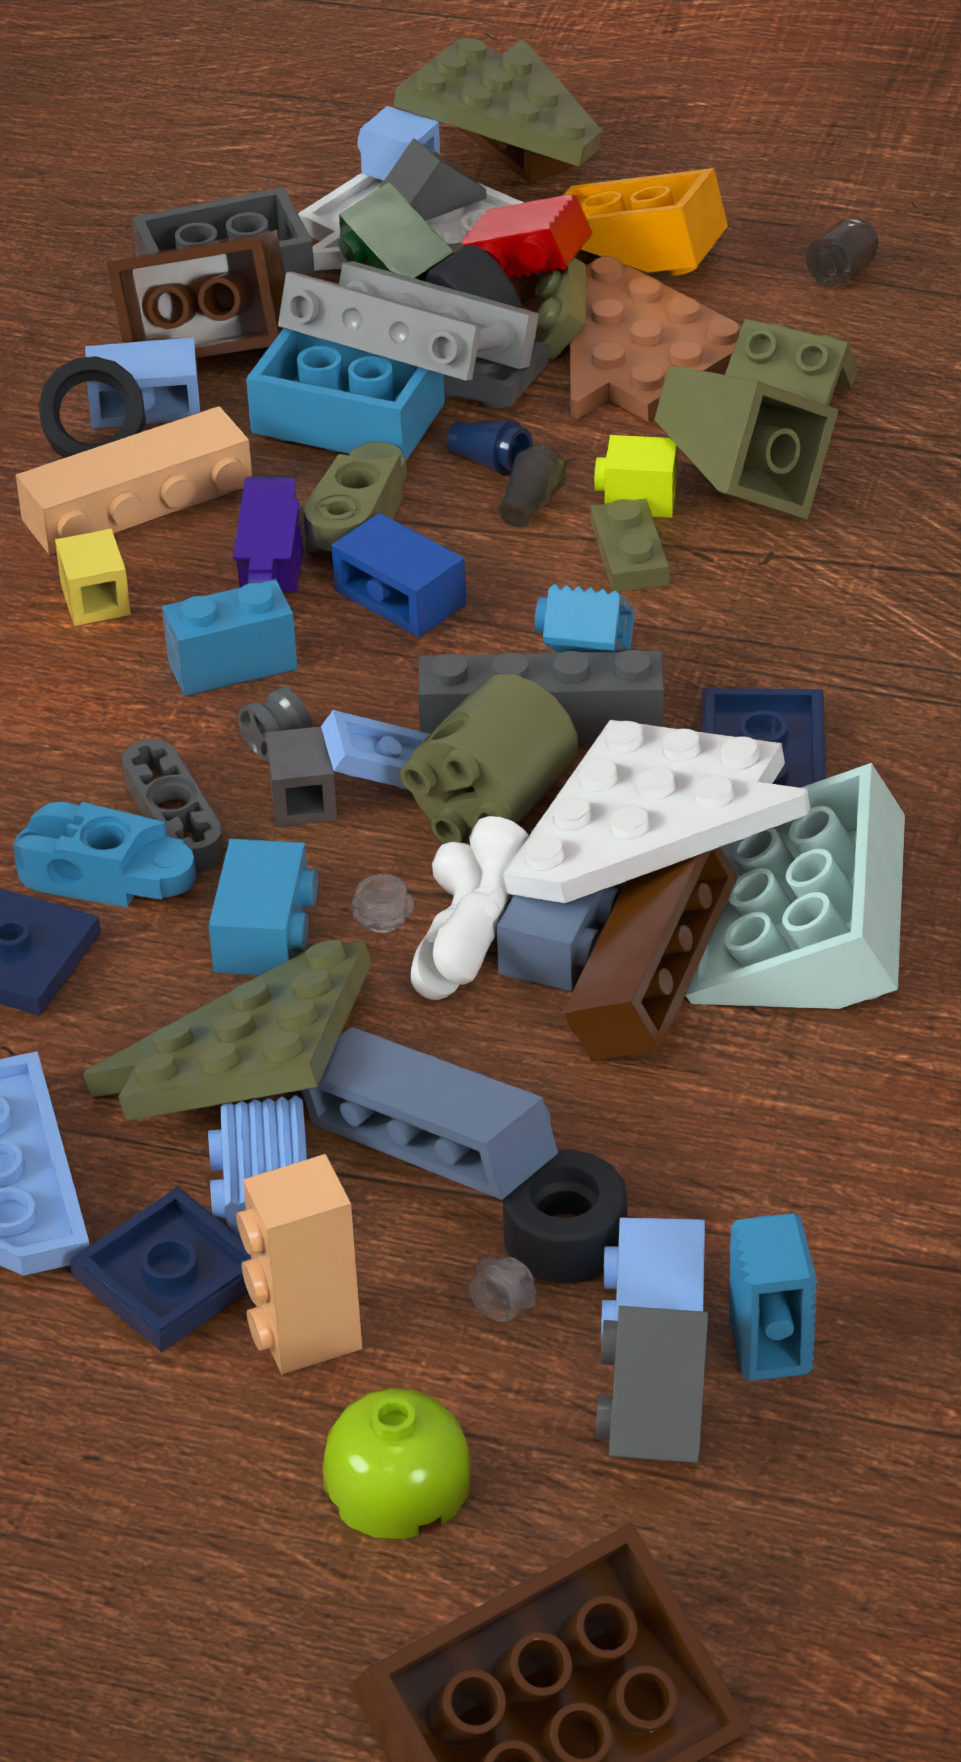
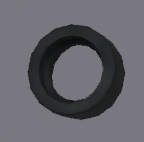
M97 356L75 358L58 367L45 382L39 400L40 421L43 433L52 449L63 458L141 433L146 423L143 394L133 375L117 362ZM99 381L106 383L118 391L124 401L126 415L123 425L114 437L103 443L87 444L77 441L66 432L61 423L59 410L64 396L72 387L82 382Z

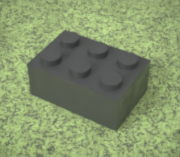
M284 187L132 217L136 256L224 238L277 230L285 276L286 272L292 271L315 278L312 239Z

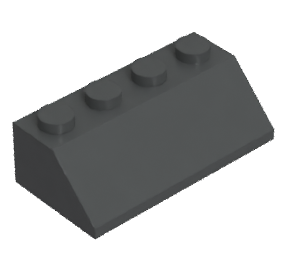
M566 651L562 653L531 654L506 652L483 655L448 653L434 656H419L418 700L420 732L431 734L483 681L496 674H516L536 682L552 694L571 718L578 735V747H592L610 720L633 721L638 724L664 727L662 651Z

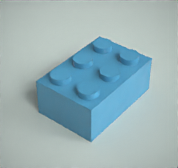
M286 328L282 329L246 378L251 433L273 437L280 441H292L321 447L331 452L350 454L352 449H357L366 443L376 441L388 442L400 448L403 457L407 461L445 404L444 374Z

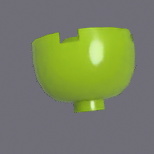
M387 1388L365 1394L347 1406L328 1432L323 1462L324 1488L328 1500L330 1497L331 1501L338 1507L339 1517L349 1527L374 1538L407 1539L419 1536V1526L432 1523L439 1517H441L442 1526L455 1517L469 1495L471 1457L459 1420L437 1399L415 1389Z

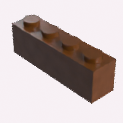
M721 847L625 882L563 1011L570 1029L578 1036L592 1061L661 1050L738 879Z

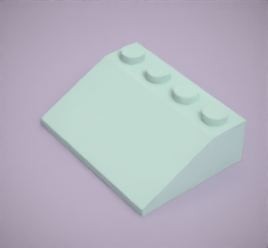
M872 763L801 787L808 790L811 807L808 815L721 846L738 879L685 994L691 1004L840 1009L898 990L905 814Z

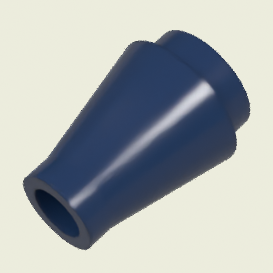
M515 420L475 423L457 421L452 424L448 431L447 448L451 454L463 456L506 476L512 472H521L526 468L532 455L533 439L530 431L522 428Z

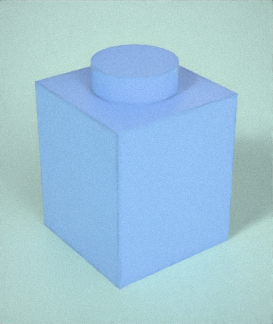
M386 106L360 128L358 149L361 152L362 174L385 180L413 138L440 154L439 121Z

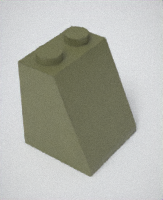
M669 365L654 420L719 492L808 520L839 409L759 381Z

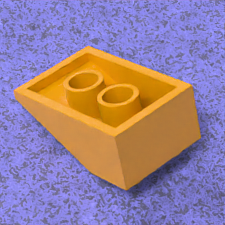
M714 168L573 185L563 194H574L577 196L593 232L581 250L601 257L617 258L622 264L647 273L667 271L668 275L678 276L694 271L728 227Z

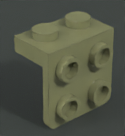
M745 319L725 375L759 381L829 406L836 386L852 389L858 368L849 343L846 341H841L828 335H815L793 330L780 324H767Z

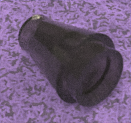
M536 444L531 445L527 450L521 451L516 455L504 498L498 507L500 517L507 524L518 528L527 526L531 518L565 485L566 463L558 452L548 446Z

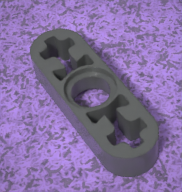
M158 739L141 740L130 745L122 755L125 786L143 817L165 822L167 836L184 841V844L193 852L196 872L206 871L215 867L224 856L222 826L176 749L170 743ZM152 768L156 773H161V777L154 780L150 769ZM171 800L187 802L184 807L167 810L158 807L161 803ZM192 829V836L196 842L194 843L189 837L185 838L184 833Z

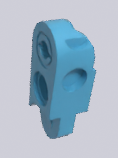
M51 802L46 804L33 814L26 828L16 836L13 844L19 880L30 889L48 894L128 907L135 895L160 900L163 897L180 895L188 891L196 879L195 860L192 850L184 844L183 840L167 836L165 822L86 802H81L80 805L67 802Z

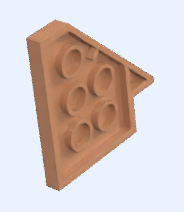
M600 257L585 266L586 325L570 342V412L572 418L577 420L610 400L643 420L651 421L656 415L669 365L725 375L742 325L668 287L657 279L633 267L622 264L617 258Z

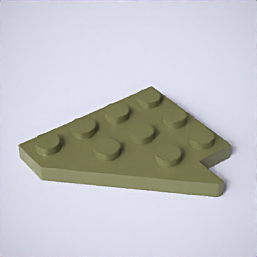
M457 39L398 85L395 91L394 107L578 167L599 150L602 129L533 48L523 40H519L502 53L487 48L483 41L477 39Z
M327 940L317 943L307 951L300 953L251 981L237 986L227 994L158 1029L153 1034L86 1069L83 1076L91 1098L120 1093L118 1098L126 1121L318 1087L372 964L365 940L342 944L339 940Z

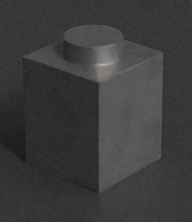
M321 726L266 732L269 775L276 827L336 821L337 807L334 771Z

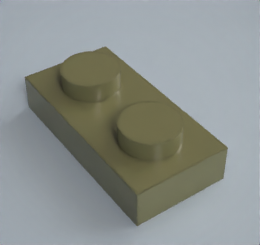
M575 257L564 271L558 268L556 272L549 270L547 273H543L535 288L537 313H539L537 342L550 343L549 358L552 360L558 357L586 325L585 264Z
M622 499L612 503L590 506L591 527L612 591L622 592L669 585V564L647 500Z

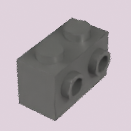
M619 1306L618 1321L604 1320L601 1364L615 1365L613 1395H598L596 1439L610 1440L609 1456L699 1463L708 1312Z

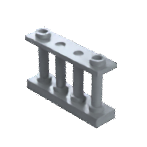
M347 262L342 263L339 285L292 271L286 272L278 326L468 381L473 378L476 357L518 369L530 367L539 313L361 263Z

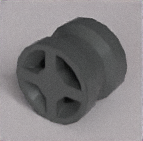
M284 686L269 693L265 703L252 702L239 709L238 725L246 744L258 758L268 762L266 732L312 727L309 712L302 700L294 691Z

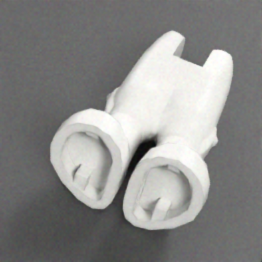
M494 816L479 819L470 835L471 846L465 843L449 842L441 845L432 862L433 876L446 892L453 895V901L450 907L435 916L429 931L418 946L413 958L410 976L411 983L415 990L427 999L440 1000L455 992L460 984L464 985L473 981L483 963L491 942L497 936V925L507 909L508 901L513 896L507 894L503 873L529 837L527 832L513 821Z

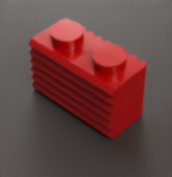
M568 194L485 210V215H481V220H477L476 225L472 226V231H467V236L463 237L462 245L463 247L475 245L486 251L499 264L508 278L512 280L514 276L521 278L523 274L529 277L532 272L538 275L541 271L547 273L549 270L556 272L558 268L564 271L590 239L593 232L577 196Z

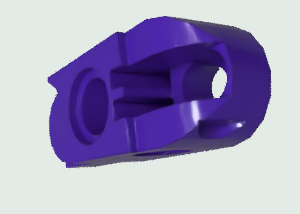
M246 477L233 553V560H236L239 588L250 583H262L276 579L282 591L297 592L304 546L303 536H301L302 524L299 523L300 503L296 497L294 478Z

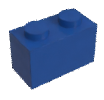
M378 513L331 545L335 591L417 637H421L466 605L465 559L381 513Z

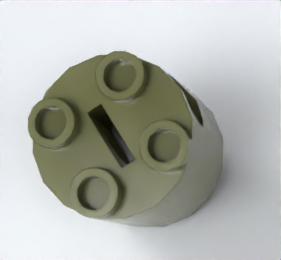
M496 674L483 681L413 751L409 761L400 770V778L404 786L413 793L417 804L431 820V830L437 839L444 844L449 842L461 843L462 841L470 844V835L479 819L487 816L502 817L518 824L572 767L578 756V735L569 714L558 700L536 682L516 674Z

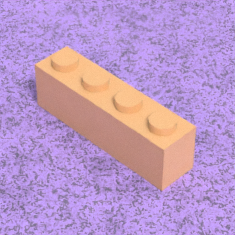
M218 406L16 474L22 521L48 555L57 553L55 539L112 529L113 533L243 489L246 477L252 476L249 439L224 410Z

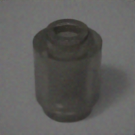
M844 219L839 221L808 247L806 264L809 272L816 281L824 286L838 288L845 285L874 260L878 248L877 234L873 227L864 220Z

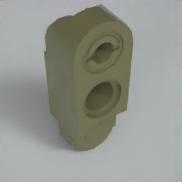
M376 441L366 443L357 449H352L349 455L338 454L305 502L303 512L306 550L315 553H322L324 550L332 551L331 545L378 513L391 519L394 518L403 500L402 485L407 477L406 458L403 457L400 448L388 442Z

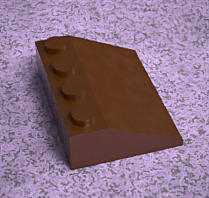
M632 1522L368 1667L349 1686L382 1749L391 1762H697L751 1730Z

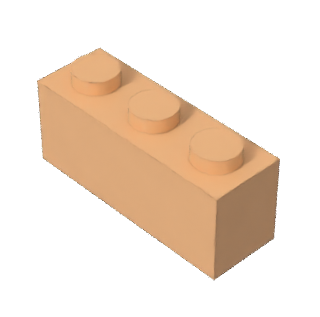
M320 1155L243 1179L246 1210L237 1212L236 1220L243 1245L247 1253L251 1255V1259L243 1261L241 1266L246 1288L251 1300L256 1304L255 1308L247 1310V1320L257 1349L259 1351L270 1349L282 1375L361 1350L362 1336L351 1203L327 1155Z

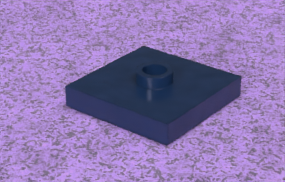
M0 888V1004L40 1016L100 935L99 916Z
M176 1187L72 1257L70 1265L72 1276L160 1352H163L248 1292L241 1264L243 1261L250 1260L251 1255L247 1253L241 1237L181 1188Z

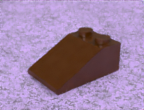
M277 230L224 238L107 262L123 343L194 337L196 358L269 347L283 329V327L278 326L286 276Z

